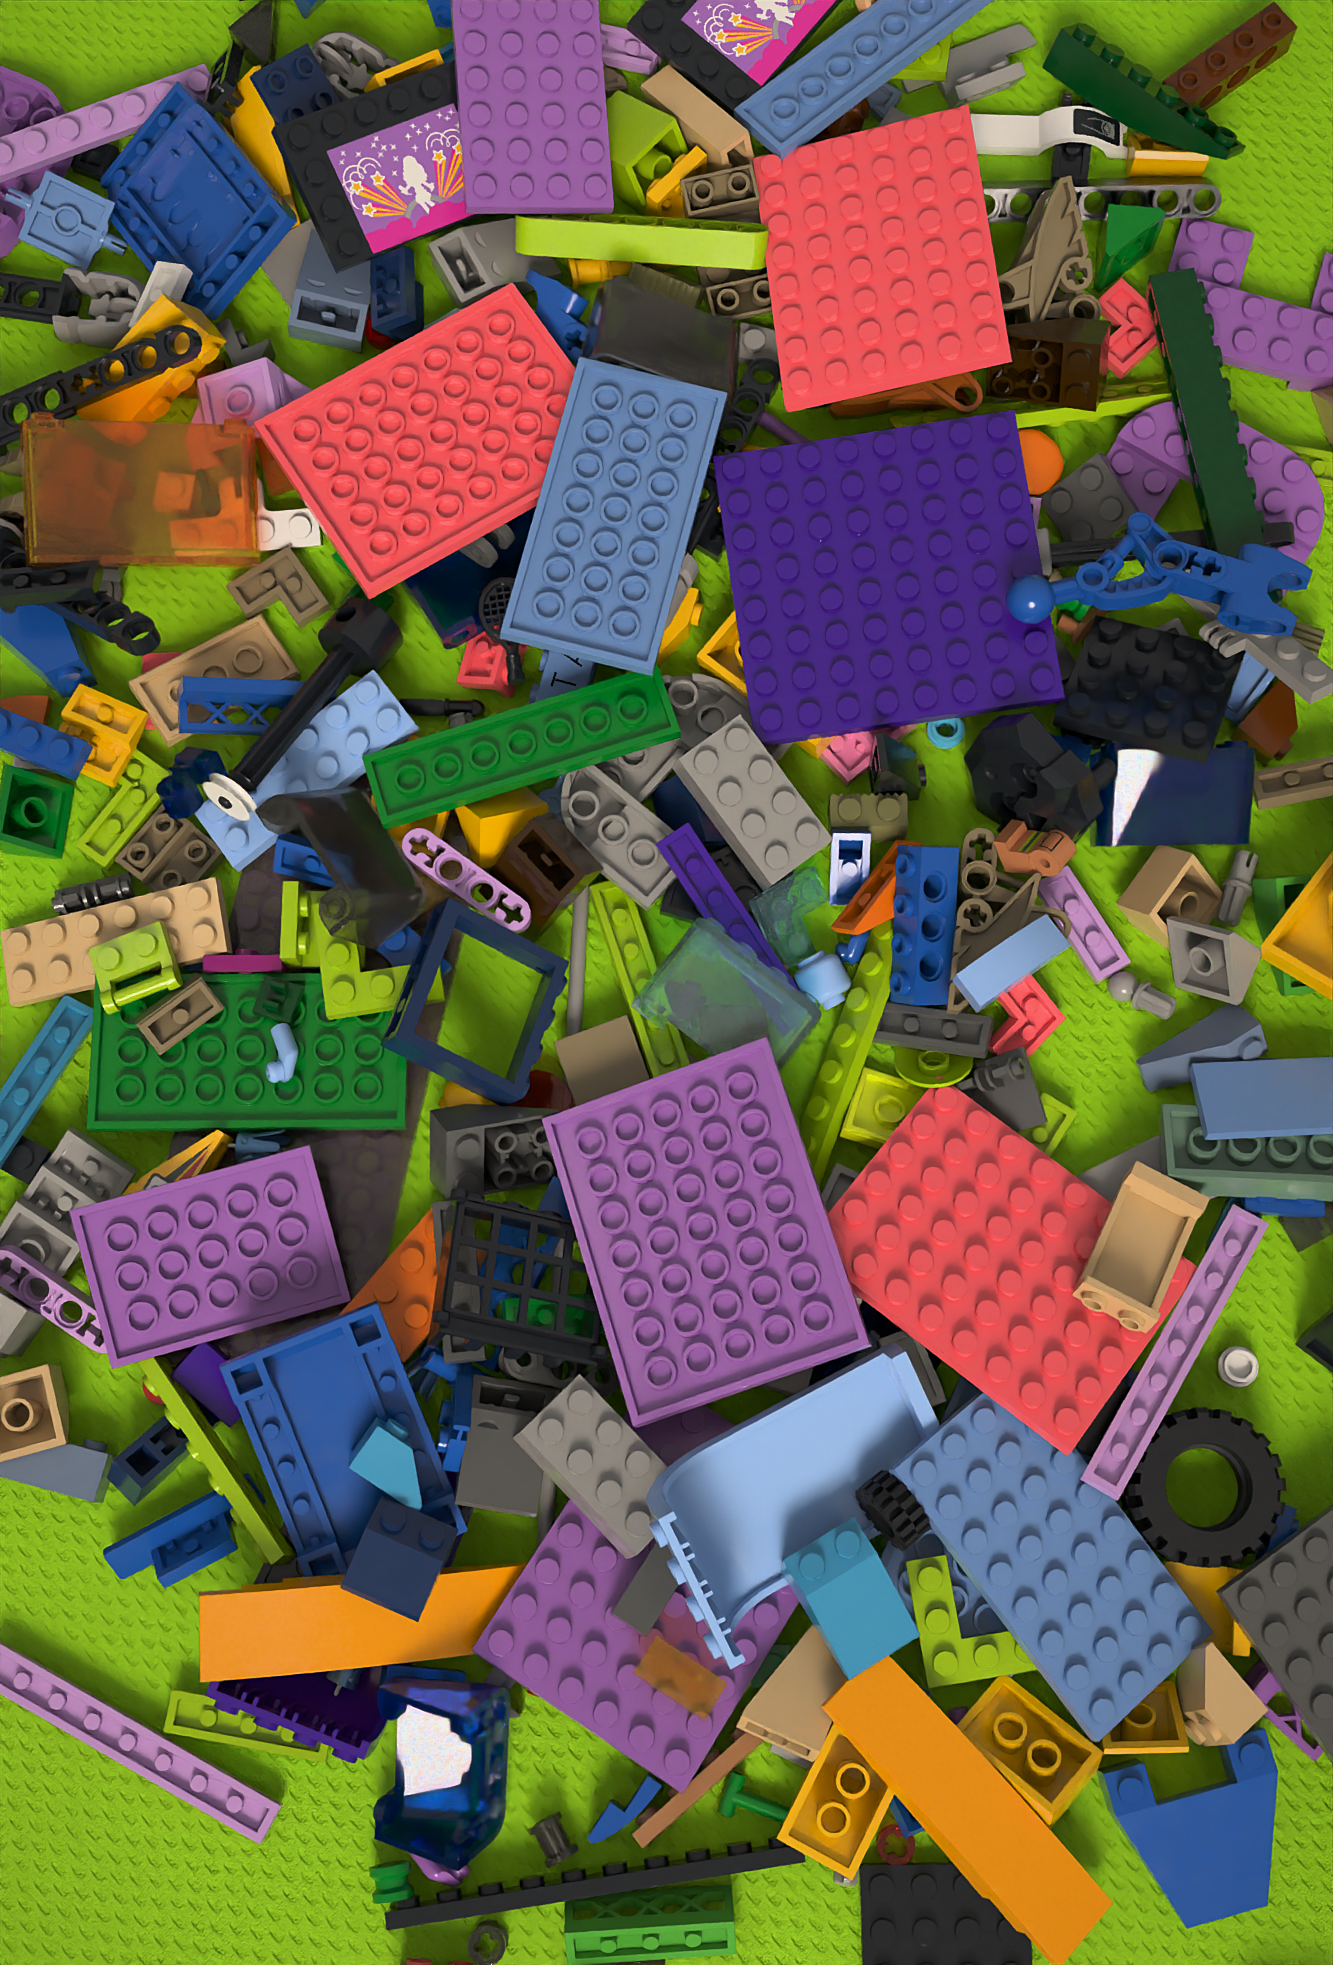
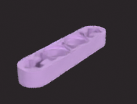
M416 828L410 830L404 836L402 850L405 858L414 867L479 914L514 933L520 934L529 927L532 916L528 903L432 832L423 828ZM425 839L428 840L426 843L428 850L435 856L438 855L440 849L444 852L435 859L433 867L429 868L428 865L432 863L430 857L422 852H419L416 856L413 855L412 842L421 843ZM455 860L462 865V873L457 879L447 880L441 876L440 868L446 861ZM479 883L489 884L494 890L492 898L484 903L475 901L471 896V891L475 885ZM502 894L506 896L502 900L503 905L508 909L514 911L517 907L521 908L520 914L523 920L520 923L515 920L510 924L506 923L507 915L498 907L495 914L490 912V910L497 906Z
M14 1245L0 1247V1286L90 1349L98 1353H107L104 1340L99 1337L102 1331L100 1330L94 1301L91 1297ZM9 1257L12 1260L10 1264L12 1269L6 1273L1 1269L3 1266L2 1260ZM28 1269L30 1273L18 1283L16 1280L22 1276L20 1273ZM33 1278H41L47 1282L49 1286L47 1297H38L32 1293L30 1282ZM64 1302H77L82 1309L81 1319L71 1320L67 1318L63 1312ZM93 1314L96 1318L91 1322V1325L87 1329L83 1328L82 1325L86 1323Z

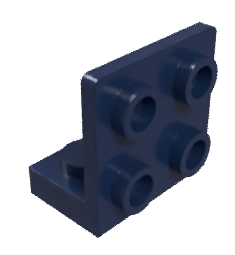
M308 43L250 76V80L277 126L341 102Z
M402 246L370 260L372 328L398 343L422 332L424 329L423 286L415 280L414 251L406 246Z

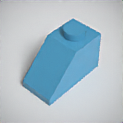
M376 1417L348 1457V1468L405 1506L420 1511L422 1501L411 1439L407 1437L410 1432L393 1419L389 1418L387 1422H384Z

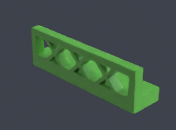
M732 1885L619 1892L565 1901L564 1934L567 1964L588 1965L737 1954ZM725 1901V1910L707 1911L702 1908L706 1902ZM676 1904L681 1908L676 1913L665 1914L660 1911L664 1905ZM634 1907L639 1910L634 1916L623 1917L618 1914L623 1908ZM592 1910L597 1913L591 1919L574 1920V1911Z

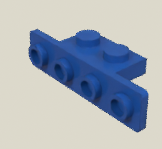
M248 1473L244 1474L264 1505L266 1500L251 1475ZM214 1490L108 1546L103 1550L104 1558L120 1579H125L154 1563L157 1579L164 1588H167L238 1550L231 1525L234 1519L230 1514V1509L233 1506L225 1494L221 1496Z

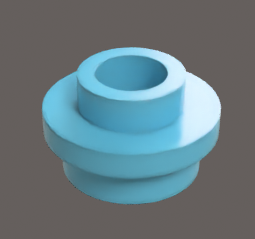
M961 718L928 722L926 733L929 741L934 746L940 749H951L962 741L965 726ZM943 726L949 727L952 734L947 737L942 736L938 729Z

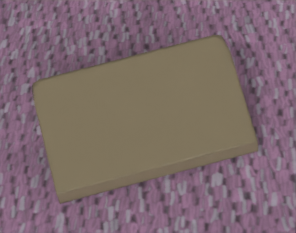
M196 973L183 982L182 987L172 990L138 1015L134 1022L158 1054L162 1055L223 1010L224 1007L201 976Z

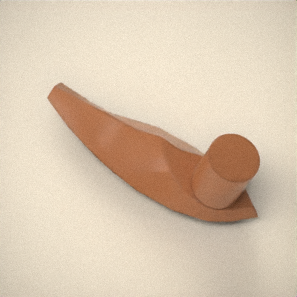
M1093 607L1087 611L1081 622L1063 614L1057 628L1073 635L1072 641L1077 643L1087 637L1095 616L1105 617L1108 611Z

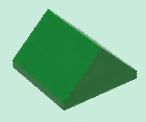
M1108 204L1096 248L1094 289L1098 293L1153 251L1166 216L1162 208Z
M3 765L0 781V849L5 854L62 859L75 786L15 766Z

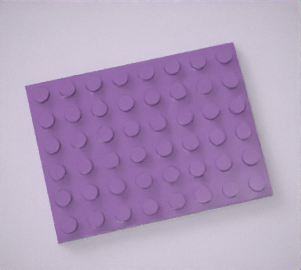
M767 1037L542 1119L633 1427L638 1428L872 1346L771 1043Z
M705 1405L638 1428L633 1427L628 1410L622 1418L667 1467L699 1445L736 1426ZM569 1500L476 1642L472 1652L683 1794L798 1605L799 1600L788 1584L761 1600L742 1617L734 1630L733 1641L742 1652L746 1661L732 1669L729 1668L721 1656L714 1659L703 1639V1635L709 1631L703 1619L699 1622L695 1621L685 1602V1598L691 1595L685 1582L677 1587L647 1637H644L611 1615L657 1541L653 1538L638 1555L626 1559L584 1513Z

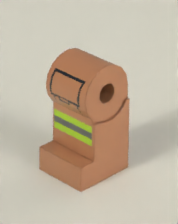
M1011 820L993 841L1005 872L1026 875L1039 873L1041 877H1054L1058 875L1077 851L1073 840L1064 832L1051 830L1046 833L1027 830L1025 822L1019 820Z

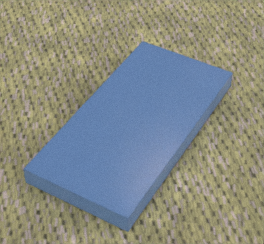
M1333 1057L1192 1063L1189 1069L1204 1140L1333 1134Z

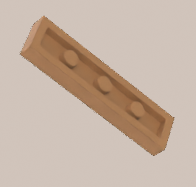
M737 1728L730 1735L734 1743L723 1753L716 1748L707 1755L700 1765L703 1771L688 1784L683 1794L672 1787L667 1792L671 1798L670 1801L659 1810L655 1805H652L636 1819L635 1822L639 1828L632 1836L642 1848L647 1847L765 1740Z

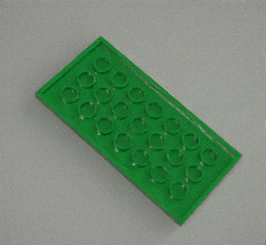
M321 973L199 974L223 1005L224 1009L162 1055L158 1054L137 1027L134 1019L171 991L168 988L125 1004L122 1006L121 1011L108 1015L100 1000L101 992L95 975L86 1129L90 1132L216 1131L217 1129L219 1131H273L285 1129V1131L407 1130L408 1059L380 1045L393 1010L328 1020L326 1017ZM181 974L182 981L185 982L194 974ZM137 975L115 985L118 991L156 975ZM265 975L303 986L305 989L292 1027L290 1026L299 1053L293 1077L285 1083L282 1081L270 1082L265 1070L268 1062L278 1061V1051L271 1034V1029L280 1023L256 1016L252 1012Z

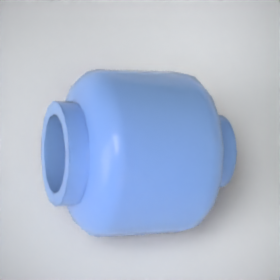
M822 950L796 964L799 970L794 974L793 979L810 1007L822 1004L826 1011L846 1000L843 992L850 988L852 982L836 954L826 955L825 951Z

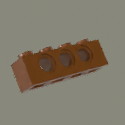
M1273 2L1163 80L1162 85H1169L1175 88L1180 93V98L1189 105L1200 107L1206 111L1286 54L1297 26Z

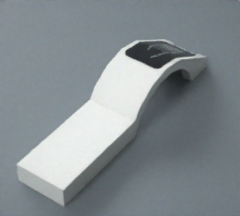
M1084 106L1059 107L1046 111L1040 116L971 114L977 154L1038 156L1043 150L1056 144L1083 142L1098 147L1105 153L1106 158L1126 159L1128 155V147L1123 146V133L1127 132L1128 127L1095 108Z

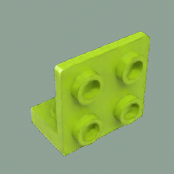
M283 881L280 959L286 967L320 969L312 904L351 898L354 907L361 967L363 969L366 966L367 893L365 891H305L299 881Z

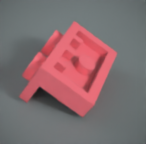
M475 613L456 682L463 688L495 690L504 698H513L516 685H509L507 683L506 651L501 645L492 641L483 631L478 613ZM493 618V622L499 621V618ZM486 619V622L491 623V619ZM494 625V629L500 628V625ZM519 645L518 654L521 656V665L529 645Z

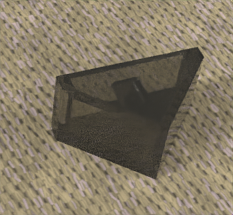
M261 0L228 27L232 41L245 50L243 58L253 67L261 65V68L276 61L279 17L274 0Z

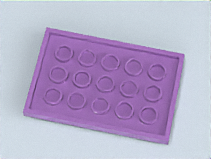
M450 0L465 214H612L614 200L598 0Z
M309 1145L69 1210L111 1369L351 1301Z

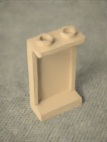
M1136 1161L1123 1177L1072 1296L1081 1300L1082 1304L1088 1309L1096 1312H1105L1118 1319L1125 1328L1132 1331H1141L1146 1334L1159 1320L1161 1313L1158 1311L1195 1222L1205 1211L1210 1198Z

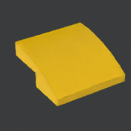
M79 683L61 712L63 722L58 730L84 740L93 747L80 773L115 788L140 740L148 719V713Z

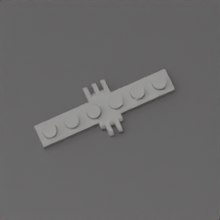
M1165 562L1162 564L1167 568L1176 567L1174 564L1169 562ZM1179 595L1210 621L1202 626L1199 636L1204 640H1209V644L1215 649H1219V652L1226 658L1245 650L1309 704L1333 693V669L1292 636L1247 634L1230 629L1217 620L1220 605Z

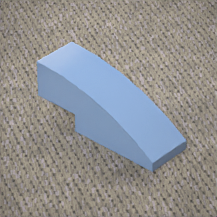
M1045 914L957 973L952 982L976 1013H978L1002 994L1012 990L1069 948L1071 944L1048 915Z

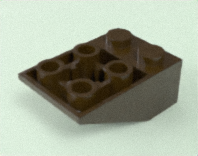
M1068 317L1006 325L1012 362L987 367V397L1096 412L1106 388L1111 322Z
M553 812L533 817L507 845L489 875L528 903L532 915L531 923L524 932L518 935L535 943L598 876L604 867ZM483 883L478 890L487 901L493 896L494 890L487 883ZM502 894L494 909L496 910L498 907L506 913V922L508 924L513 920L520 923L523 920L520 914L521 908L517 907L514 911L508 909L503 905L502 900L506 896Z

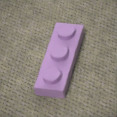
M1068 865L1058 875L1054 877L1048 876L1040 881L1037 895L1045 907L1062 910L1068 915L1071 921V932L1067 941L1071 944L1072 949L1095 984L1130 964V959ZM1052 917L1063 933L1064 925L1058 918Z

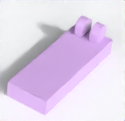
M600 23L603 63L606 66L641 73L648 77L656 74L657 65L662 60L657 54L627 29Z

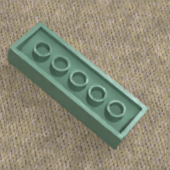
M1161 1105L1159 1110L1160 1173L1205 1196L1276 1197L1277 1199L1290 1200L1317 1199V1201H1333V1134L1204 1140L1197 1105Z

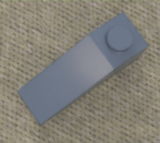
M1228 1003L1136 1060V1064L1144 1087L1150 1092L1191 1082L1189 1069L1192 1063L1254 1061L1269 1050L1261 1023L1239 1004Z
M84 1438L82 1445L65 1444L1 1462L0 1477L86 1501L103 1503L110 1482L106 1477L113 1459L118 1455L106 1452L108 1444Z

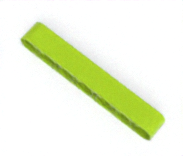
M515 214V251L524 255L757 270L766 267L765 253L768 247L769 227L759 223L624 214Z

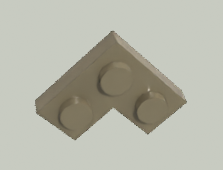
M289 545L226 585L229 593L248 620L279 600L299 628H302L331 609L329 602Z

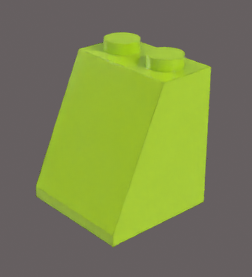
M617 90L606 101L613 192L641 216H647V189L655 179H662L671 171L675 160L684 153L687 155L689 150L675 117Z

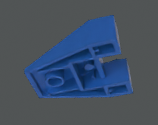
M1253 1725L1234 1744L1218 1746L1228 1780L1155 1800L1145 1764L1136 1758L1098 1768L1097 1775L1108 1812L1186 1928L1268 1906L1278 1770L1266 1731L1262 1727Z

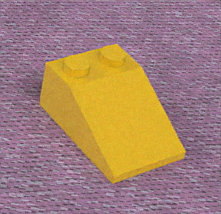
M1008 1675L997 1677L956 1725L1049 1829L1053 1827L1098 1771L1104 1753Z
M833 1721L821 1752L814 1762H810L776 1839L853 1880L894 1793Z

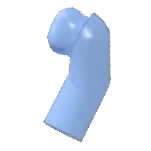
M280 1023L271 1029V1034L278 1051V1061L268 1062L265 1069L267 1078L272 1083L278 1081L285 1083L293 1077L299 1053L290 1026L287 1023Z

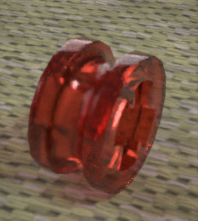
M889 1824L883 1827L876 1839V1847L880 1856L891 1865L907 1863L915 1851L913 1836L906 1838L907 1844H902L906 1850L898 1856L894 1851L887 1854L884 1849V1845H889L888 1841L885 1840L887 1836L893 1833L897 1838H900L903 1835L898 1824Z

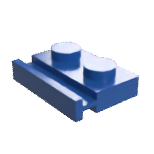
M457 1371L455 1385L452 1387L449 1401L442 1400L440 1405L438 1424L444 1425V1427H440L436 1451L443 1452L442 1470L459 1471L467 1442V1432H470L473 1373Z

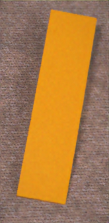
M529 1562L443 1568L418 1622L341 1589L340 1587L346 1574L282 1578L280 1583L241 1585V1589L199 1592L200 1682L354 1669L475 1654L472 1652L473 1647Z
M887 1656L850 1681L846 1678L821 1705V1708L981 1897L990 1899L1016 1931L1027 1935L1051 1965H1063L1113 1902L1004 1777L890 1656Z

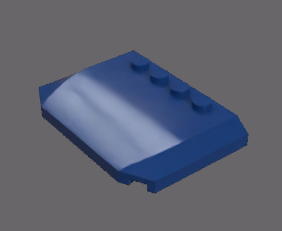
M177 81L101 177L100 182L101 187L107 189L108 200L116 204L110 221L150 273H152L157 261L184 264L193 274L181 298V302L200 309L207 318L216 320L295 225L297 215L217 117L202 107L203 101L188 87Z

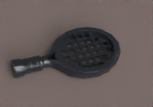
M500 576L490 580L482 589L478 599V617L486 635L492 641L501 645L506 651L507 683L509 685H520L525 682L521 656L518 654L520 643L500 639V631L503 624L501 617L505 616L508 607L506 602L510 600V598L505 599V595H511L515 578ZM509 587L510 591L504 592V588ZM502 588V592L497 593L496 589ZM503 595V599L498 600L497 596ZM490 597H496V600L490 601ZM504 602V606L499 607L498 603ZM491 604H497V607L491 608ZM505 609V613L500 614V610ZM492 611H498V614L492 615ZM485 612H490V616H485ZM493 618H499V621L493 622ZM486 619H491V623H487ZM494 625H500V628L494 629Z

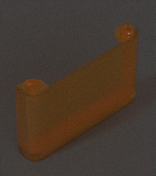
M34 412L30 413L29 420H24L19 424L26 566L99 560L102 567L256 568L261 566L255 427L248 426L246 419H225L224 424L54 419L53 413Z

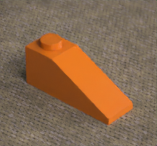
M896 840L831 925V928L839 933L860 935L894 918L893 902L896 887L895 862L897 859V845H923L921 842Z

